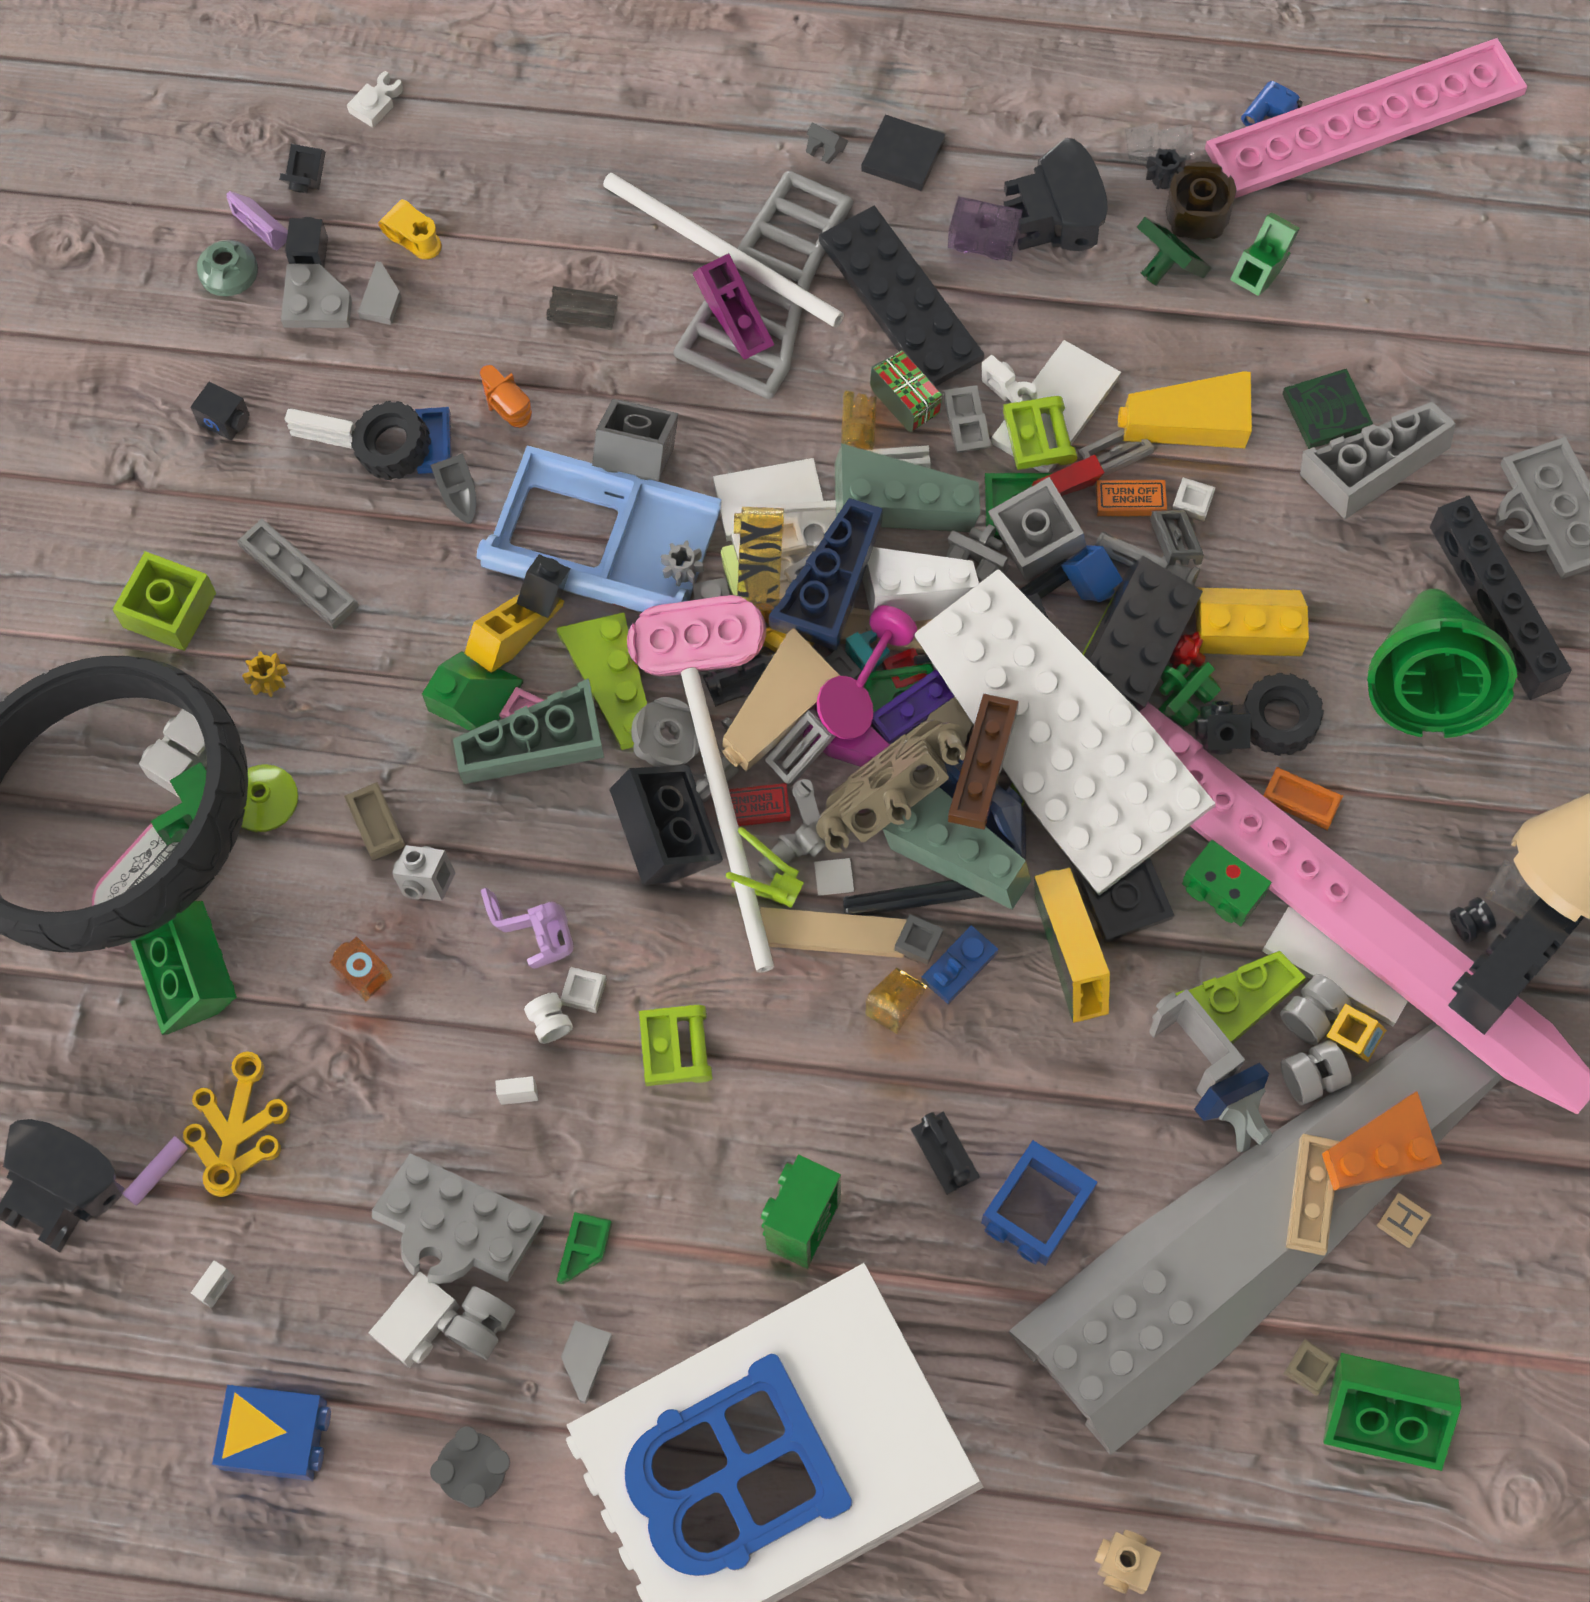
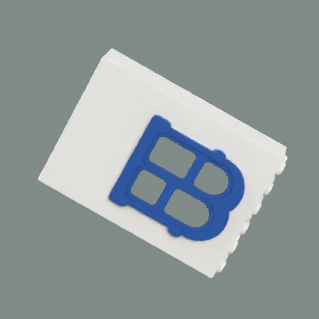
M864 1263L566 1425L571 1436L566 1438L567 1444L575 1459L581 1458L588 1470L587 1473L583 1474L585 1482L592 1495H599L606 1508L601 1511L602 1518L611 1533L616 1532L623 1543V1546L618 1548L620 1556L629 1571L634 1569L641 1581V1584L637 1585L636 1588L642 1602H777L984 1488ZM759 1391H765L769 1395L785 1427V1432L783 1436L753 1453L746 1454L741 1450L726 1420L725 1412L729 1407ZM702 1422L709 1423L727 1457L726 1467L689 1488L680 1491L668 1490L661 1486L655 1479L652 1469L653 1457L658 1448L665 1442ZM788 1452L798 1453L815 1486V1496L764 1525H757L738 1490V1481ZM720 1493L739 1528V1537L719 1550L710 1553L698 1552L691 1548L684 1539L682 1532L683 1518L687 1510L695 1503L711 1494Z

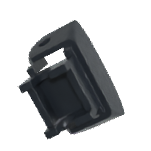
M1065 138L1038 159V166L1034 168L1035 174L1005 181L1004 192L1006 197L1020 194V197L1004 201L1003 206L1005 214L1017 211L1019 217L1018 230L1020 234L1025 233L1026 237L1019 238L1017 241L1019 251L1050 242L1053 248L1061 246L1062 249L1070 251H1084L1097 245L1099 227L1105 223L1108 212L1107 195L1099 171L1091 155L1081 143L1072 138ZM1055 225L1062 226L1061 236L1059 237L1056 235Z
M33 1119L17 1120L10 1125L3 1167L9 1171L7 1178L13 1182L0 1202V1220L16 1229L22 1217L44 1228L38 1240L52 1249L61 1252L79 1220L87 1222L92 1216L97 1218L105 1213L118 1201L125 1188L115 1181L116 1171L111 1161L96 1147L80 1137L48 1122Z

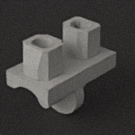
M989 524L983 532L973 527L969 537L978 542L954 530L949 535L948 542L950 547L946 557L963 560L971 558L979 562L976 569L979 582H982L996 570H1000L1005 575L1010 567L1007 564L1008 557L989 548L1000 551L1003 547L1004 542L994 538L996 527Z

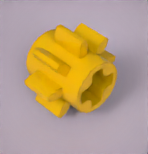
M260 651L258 656L251 661H245L249 672L244 673L242 677L246 684H251L250 688L254 695H258L261 691L273 697V692L279 688L285 689L286 686L281 676H286L289 672L285 664H280V659L276 653L270 657L263 655Z

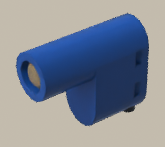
M1269 81L1243 113L1241 120L1248 127L1262 122L1266 115L1273 118L1301 108L1303 102L1299 100L1300 97L1295 92L1277 82Z

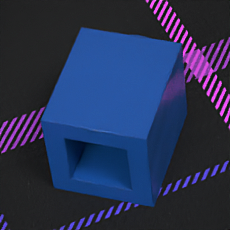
M1087 545L1061 565L1081 600H1094L1097 602L1106 600L1114 594V588L1123 581L1103 546Z

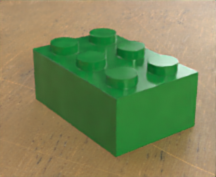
M798 1154L794 1164L787 1162L778 1180V1184L781 1185L779 1194L776 1199L772 1197L768 1199L760 1219L763 1220L762 1228H764L763 1236L766 1241V1249L808 1269L841 1202V1174Z

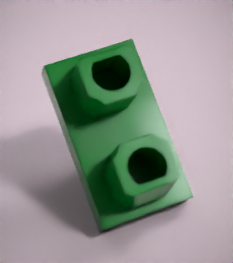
M1206 662L1201 668H1194L1185 678L1184 675L1189 671L1186 665L1180 664L1177 669L1166 666L1160 677L1164 683L1160 686L1159 691L1165 696L1171 690L1173 692L1158 710L1166 717L1170 716L1182 727L1190 725L1198 717L1200 711L1188 699L1195 694L1206 704L1221 691L1220 686L1210 676L1215 668L1209 662Z

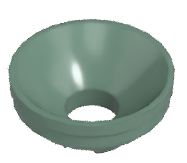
M222 240L208 246L201 253L197 262V272L201 284L210 293L217 296H234L247 290L253 284L257 277L258 264L254 254L245 244L234 240ZM222 252H229L233 255L231 261L227 264L220 265L214 262L215 257Z

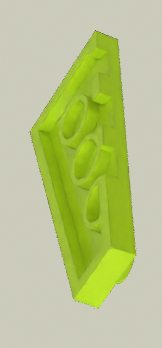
M625 613L556 628L557 634L568 650L575 667L579 670L584 680L589 678L592 695L622 750L633 748L632 723L636 714L647 704L638 665L633 661L628 652L627 635L629 629Z

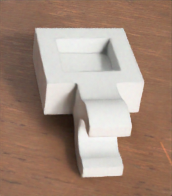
M992 354L982 362V382L1004 401L1008 399L1011 403L1024 401L1019 397L1024 394L1030 396L1031 399L1037 398L1036 387L1030 382L1015 381V373L1006 362L1001 363Z

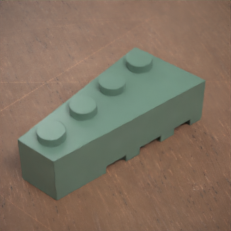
M841 443L835 461L836 516L847 500L851 498L883 508L881 527L970 532L975 526L980 515L979 482Z
M589 678L577 683V686L562 693L559 691L547 696L548 699L533 706L520 708L514 711L515 714L504 719L494 720L453 738L458 771L463 784L604 758Z
M940 787L910 808L911 817L909 820L903 815L904 824L897 825L891 822L883 828L891 850L1012 910L1031 882L1026 860L986 826L985 830L948 822V814L953 798Z

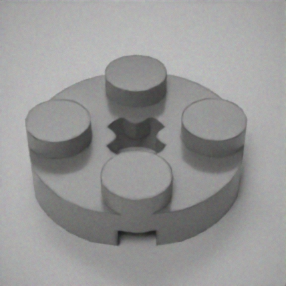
M661 697L646 704L634 717L631 729L634 742L633 750L638 758L646 760L649 764L655 767L685 765L699 752L700 747L690 708L684 702L675 698ZM665 726H668L669 733L674 735V738L668 741L660 733V730Z

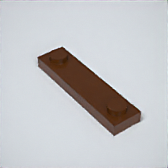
M983 693L949 810L948 822L985 830L1017 716L1019 701Z

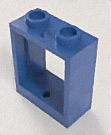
M1032 1140L983 1214L981 1224L986 1226L985 1232L993 1239L1001 1243L1007 1240L1018 1247L1017 1253L1028 1262L1037 1264L1039 1261L1046 1266L1095 1191L1098 1182ZM1029 1166L1076 1196L1046 1244L998 1214Z

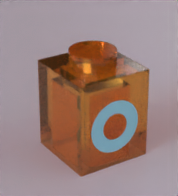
M357 936L350 943L345 942L341 944L334 952L333 959L330 961L335 973L365 1002L393 977L387 965Z

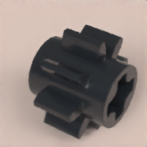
M1159 148L1156 158L1152 156L1147 158L1146 180H1152L1156 189L1170 188L1172 178L1176 172L1178 174L1184 170L1186 158H1180L1176 149L1162 150Z

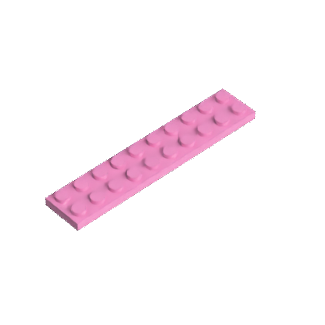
M1498 38L1208 140L1206 141L1205 150L1212 163L1221 166L1222 172L1228 177L1232 176L1237 190L1235 198L1520 97L1525 95L1527 85Z

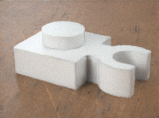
M386 71L382 72L377 78V85L375 87L366 84L347 104L348 112L374 128L394 107L392 98L398 97L402 93V81L398 79L393 85H387L390 82L389 73Z

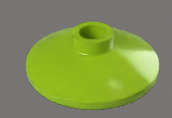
M268 764L249 767L247 802L244 808L245 813L241 827L254 832L274 830L285 824L296 810L298 804L296 783L291 775L280 767ZM260 789L266 790L262 797H254L256 791Z

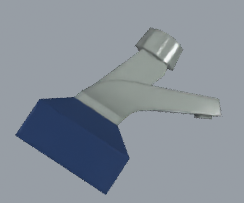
M1260 1062L1210 1086L1194 1108L1203 1121L1219 1118L1221 1121L1232 1123L1235 1128L1238 1152L1249 1150L1251 1139L1255 1140L1259 1145H1263L1272 1137L1271 1131L1259 1113L1260 1101L1266 1092L1264 1087L1269 1076V1072Z

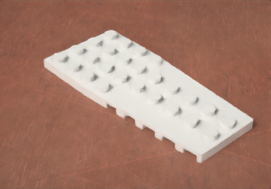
M1000 570L993 572L915 633L916 640L920 643L973 725L975 724L983 693L1019 701L1017 716L1002 767L1032 813L1098 895L1105 892L1216 806L1213 799L1146 718Z

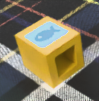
M1345 1004L1327 1037L1335 1042L1338 1047L1369 1062L1387 1030L1379 1021Z

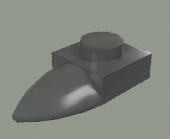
M463 453L430 465L447 507L460 520L471 524L476 511V491Z

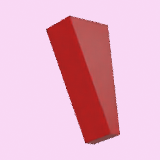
M1092 455L1034 481L1032 486L1050 477L1060 495L1064 496L1094 486L1096 481L1105 472L1096 455Z

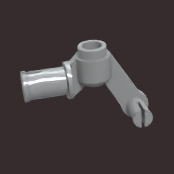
M808 779L797 781L792 790L804 824L795 833L780 835L778 837L779 842L771 849L786 864L794 857L799 858L801 855H807L808 853L815 857L826 846L825 841L817 834L816 825L820 815L814 797V786ZM764 857L757 863L772 879L776 873L781 871L767 857Z

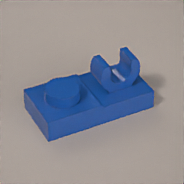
M971 925L921 976V981L949 1004L998 954V948Z

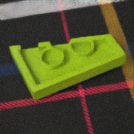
M1277 951L1243 965L1238 970L1217 979L1214 977L1202 982V985L1188 991L1233 1044L1304 983L1306 977L1281 951Z

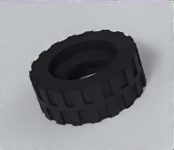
M386 401L383 404L372 406V409L366 410L360 420H357L355 423L356 427L352 431L351 448L355 451L354 455L370 474L372 473L379 479H401L407 474H412L418 466L424 463V458L429 454L431 438L429 437L430 431L417 412L408 404L404 405L399 401ZM395 426L405 430L406 441L397 451L389 455H384L377 451L376 441L384 431Z
M1276 673V675L1272 676L1269 674L1264 676L1261 681L1255 682L1252 690L1248 691L1243 705L1251 713L1250 742L1254 746L1260 747L1261 751L1271 752L1278 756H1281V754L1292 755L1296 751L1304 750L1307 744H1311L1322 723L1324 710H1322L1323 702L1319 698L1315 687H1311L1304 678L1300 679L1296 677L1297 675L1291 673L1290 675ZM1275 699L1291 701L1299 710L1300 717L1298 723L1287 730L1272 727L1267 722L1264 714L1267 704Z

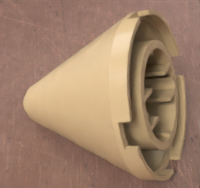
M1590 793L1528 819L1514 835L1511 846L1515 847L1517 845L1519 853L1513 860L1527 884L1547 904L1574 922L1581 915L1590 919Z

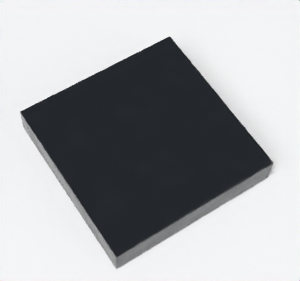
M885 114L861 164V171L922 191L945 142V134Z

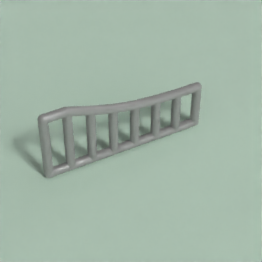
M786 171L737 249L776 273L797 282L798 286L809 291L815 273L826 253L818 242L819 238L814 244L768 223L777 210L824 232L844 221L853 206V199L797 173ZM791 186L835 204L837 207L831 217L826 218L787 201L784 197ZM763 235L809 257L803 270L753 247L760 236ZM740 275L750 294L788 310L785 326L761 316L769 334L782 340L780 356L763 350L749 357L774 369L766 384L690 350L699 335L739 353L727 333L706 324L713 313L706 300H704L674 348L673 354L677 359L763 398L771 399L790 370L802 307L769 287Z

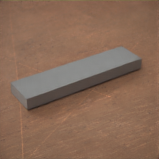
M259 520L237 540L239 547L333 629L339 626L359 607L355 598L265 520Z

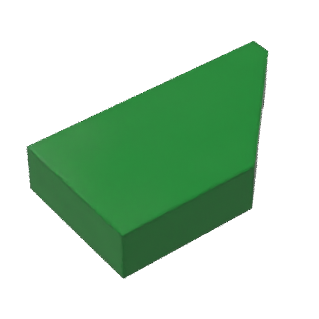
M574 1212L556 1280L557 1283L565 1284L603 1260L612 1227L611 1220Z

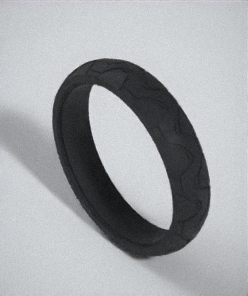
M132 656L85 658L53 668L48 673H43L31 679L4 698V701L0 702V784L24 749L50 726L80 709L121 698L156 699L171 703L192 714L201 729L207 756L206 783L197 813L179 845L153 873L128 891L108 901L71 911L44 912L31 910L4 900L0 894L1 935L20 944L52 952L78 953L119 946L139 939L174 919L178 913L188 908L215 879L214 876L218 875L236 843L242 826L248 791L247 759L244 745L240 742L239 732L225 706L214 693L184 671L164 662Z

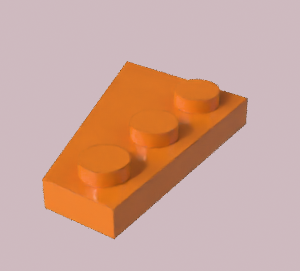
M1417 1091L1322 1153L1334 1191L1436 1168L1442 1164Z

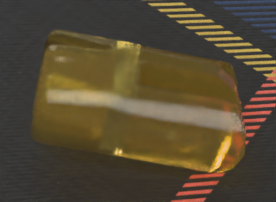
M844 392L841 428L842 444L852 446V442L855 441L856 448L863 450L874 449L876 396H871L868 400L866 394L858 393L854 400V392Z

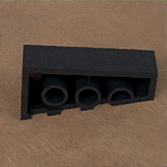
M1540 897L1522 919L1515 916L1502 932L1506 936L1505 938L1501 934L1496 937L1486 950L1490 954L1489 957L1485 953L1478 957L1469 968L1473 975L1466 971L1452 987V990L1457 994L1448 1006L1485 1035L1584 919V916L1581 915L1574 922L1556 911Z

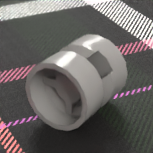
M1315 974L1301 989L1302 997L1294 996L1280 1012L1281 1019L1291 1032L1311 1045H1317L1330 1031V1023L1335 1022L1345 1004L1352 1007L1349 997L1341 987L1331 979L1320 974Z
M1327 1040L1311 1047L1308 1055L1299 1052L1280 1062L1284 1081L1291 1095L1300 1105L1322 1097L1324 1089L1332 1093L1351 1084V1073L1342 1051L1332 1040Z
M472 1286L462 1303L463 1315H455L444 1335L469 1352L488 1360L499 1341L496 1336L497 1331H505L516 1311L492 1294Z

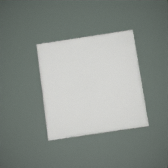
M850 858L814 862L818 896L854 892Z

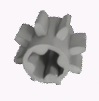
M685 541L683 545L677 546L671 543L669 554L661 555V562L666 566L663 569L664 578L672 576L676 580L677 586H680L682 582L688 581L694 584L696 572H704L703 563L698 561L702 558L701 550L696 549L693 551L689 547L688 541Z

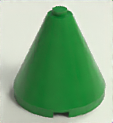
M1427 589L1415 598L1374 654L1367 676L1369 697L1377 714L1386 723L1399 731L1417 737H1423V731L1443 732L1444 738L1457 737L1481 729L1503 713L1514 696L1513 688L1517 678V669L1514 655L1501 636L1445 591Z

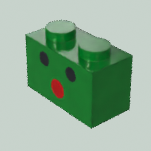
M1211 840L1186 871L1182 885L1186 887L1185 889L1191 897L1198 901H1206L1213 906L1216 913L1223 920L1229 923L1235 922L1242 927L1266 896L1272 882Z

